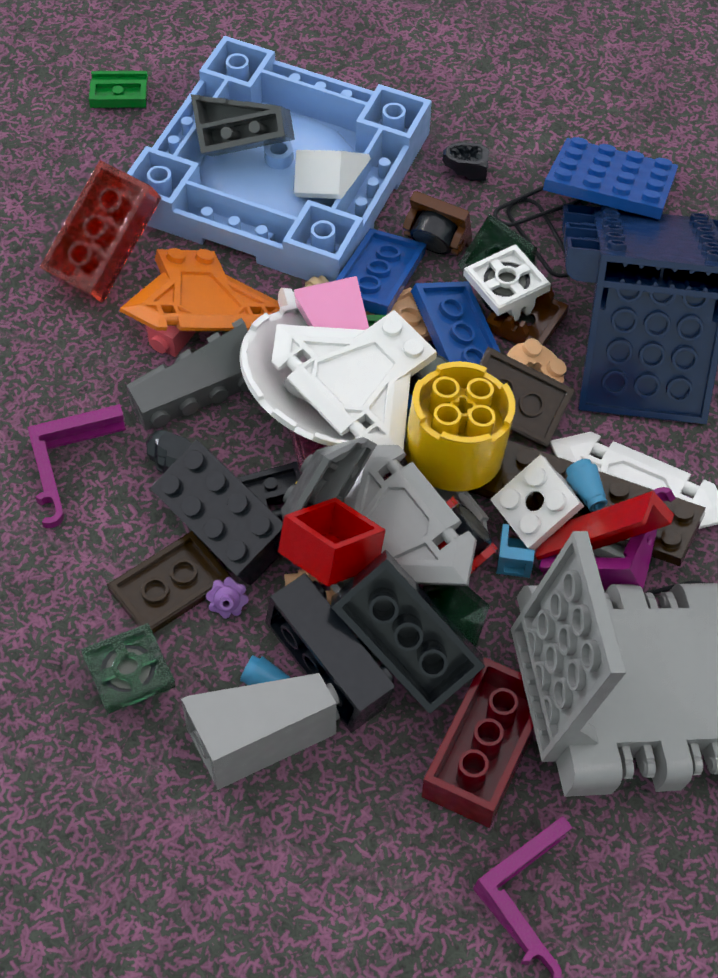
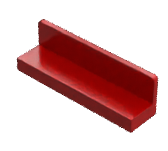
M654 491L568 520L537 548L534 556L537 560H541L556 554L558 555L573 531H588L592 549L595 550L671 525L674 513Z

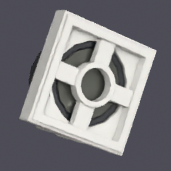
M516 244L464 268L463 276L480 294L485 307L491 312L496 313L497 316L512 315L514 316V321L519 320L521 311L526 316L529 315L535 306L536 298L549 292L551 283Z

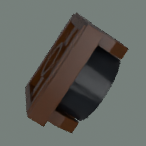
M414 191L410 198L411 208L402 227L405 230L404 235L415 241L426 243V249L442 255L451 252V254L458 256L464 246L469 247L473 240L469 211L424 193Z

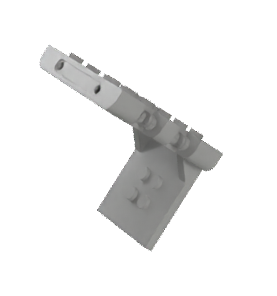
M573 531L540 584L526 585L519 592L517 601L520 615L511 627L541 761H556L564 797L612 794L621 784L622 778L633 779V758H636L642 777L652 778L656 792L681 791L691 781L692 775H701L703 771L702 755L711 774H718V583L675 584L669 592H661L659 598V607L661 608H658L653 593L643 592L642 587L638 585L612 584L604 593L588 531Z

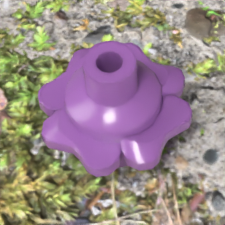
M226 577L224 583L221 580H215L213 588L206 594V599L210 601L209 610L219 613L225 619L229 618L231 613L234 616H239L242 607L249 601L248 596L244 594L246 586L236 583L231 577Z

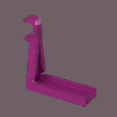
M120 404L27 427L44 492L39 493L35 497L36 501L42 506L45 503H52L56 509L54 516L43 519L42 525L44 528H54L60 525L64 519L47 450L126 430Z
M667 487L653 490L662 501L672 502L676 499L672 490ZM657 529L630 538L623 552L624 558L595 557L604 590H607L612 584H632L641 586L643 589ZM547 557L541 560L539 569L543 572L544 576L556 557Z
M564 816L550 824L546 829L480 877L473 887V890L526 953L520 964L528 965L531 959L537 958L549 970L551 978L562 977L560 965L540 941L505 889L502 891L498 889L567 837L566 834L573 827Z

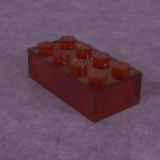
M99 160L39 268L52 278L103 303L162 197L152 186Z

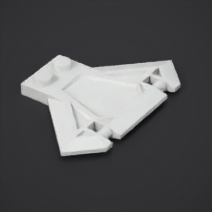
M393 310L366 330L277 324L271 362L278 370L288 366L293 371L287 377V380L340 436L351 432L356 437L355 439L364 437L377 445H399L403 450L410 378L437 358V351ZM302 356L307 359L304 363L300 360ZM367 421L371 426L366 429L362 423Z
M593 432L550 441L554 455L571 462L590 459L592 464L597 465L600 472L653 490L667 487L672 490L675 497L706 507L705 516L698 529L718 525V490L714 483L703 480L700 486L688 481L691 476L690 473L614 441L609 447L598 443L601 436ZM614 543L595 549L593 553L599 557L624 558L623 552L626 547Z

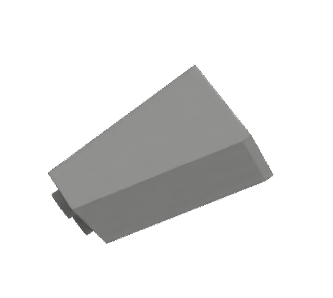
M320 673L189 695L181 699L187 731L217 790L335 735L336 720L340 718L336 708V704L340 703L338 694L331 683L325 684Z

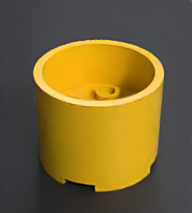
M462 361L437 365L435 371L430 372L421 380L418 379L413 390L404 442L407 463L413 462L432 486L442 490L455 492L469 491L490 482L501 468L515 414V398L507 383L503 385L497 378L487 373V367Z

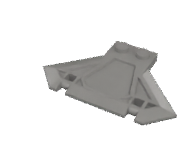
M377 445L345 498L344 503L386 530L381 553L387 550L417 584L468 586L477 540L469 530L460 536L456 533L455 530L462 523L461 520L413 462L404 467L400 464L406 453L399 445ZM390 472L391 476L384 480L383 477ZM445 541L447 545L440 550L437 546ZM355 576L333 584L331 588L337 593Z

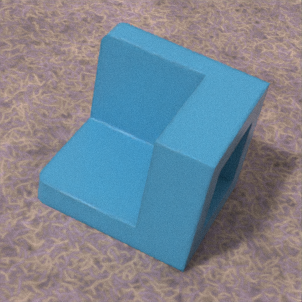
M502 524L496 574L530 578L535 550L528 549L521 539L508 538L510 524Z

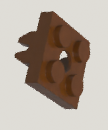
M550 287L549 292L537 297L535 300V306L529 314L535 319L533 325L527 326V323L523 320L519 324L518 321H514V316L512 315L497 316L493 312H491L486 321L492 333L515 344L524 343L527 339L532 338L545 346L566 316L569 305L554 299V292L552 287Z

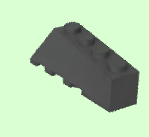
M242 318L233 322L232 326L234 329L222 336L216 332L206 338L209 343L194 352L187 349L180 353L174 364L169 367L162 364L126 385L129 403L145 431L154 427L161 428L168 424L169 421L183 415H192L198 409L209 404L221 403L227 397L238 392L250 391L240 367V348L243 338L248 332Z

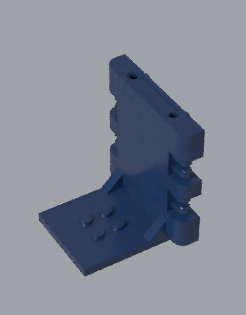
M563 204L561 220L566 271L576 281L594 283L592 314L578 410L707 424L718 366V220L709 219L708 215L702 213H691L690 217L662 214L659 220L603 205L593 207Z

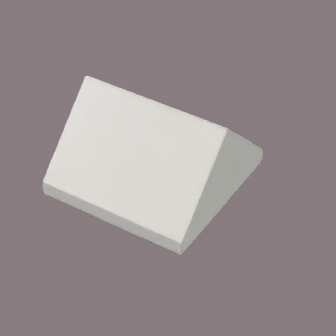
M296 150L294 194L296 197L342 199L369 163L371 157L369 154L348 151Z

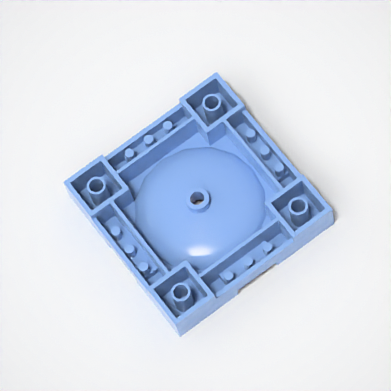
M223 36L199 70V82L152 148L148 146L144 148L119 183L118 188L123 218L202 245L206 239L256 256L257 264L307 281L314 276L319 277L321 275L326 277L329 282L335 281L369 229H374V222L393 189H398L429 135L432 100L378 84L375 91L276 61L275 51ZM191 94L277 105L289 109L295 140L213 157L201 154ZM296 150L348 151L369 154L371 157L369 163L342 199L296 197L294 194Z

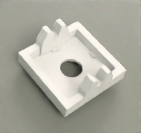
M541 454L490 499L527 548L532 550L538 548L584 507L583 503L576 496L575 491L567 484V481ZM533 492H540L544 497L542 507L539 510L530 511L526 506L527 497Z

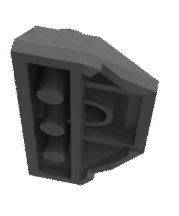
M361 437L317 449L313 455L310 454L301 466L300 472H302V475L296 485H291L283 497L285 504L281 509L282 519H284L286 514L335 497L344 502L377 444Z

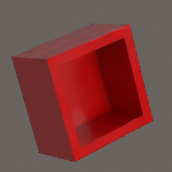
M335 497L284 515L278 553L328 587L356 576L377 558L382 551L386 530Z

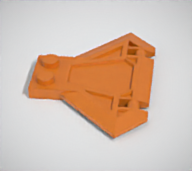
M171 248L156 250L155 261L161 274L120 307L119 311L156 331H167L168 326H176L179 331H230L234 329L232 323L240 318L243 319L247 330H249L251 324L264 313L270 315L278 312L280 308L277 300L226 275L215 251Z

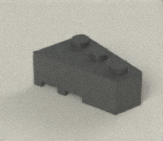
M191 94L201 154L213 157L295 140L289 109L277 105Z

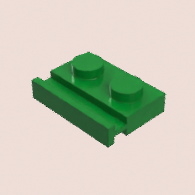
M91 71L90 108L147 107V71Z

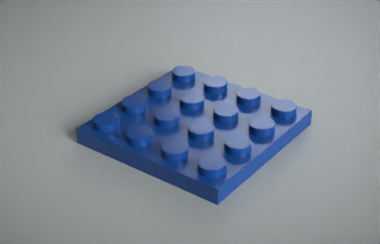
M580 137L567 138L545 179L543 190L660 220L675 179L678 165L672 164V161L666 158L652 159L644 157L642 153L637 151L623 152L616 150L612 145L591 144L586 139Z

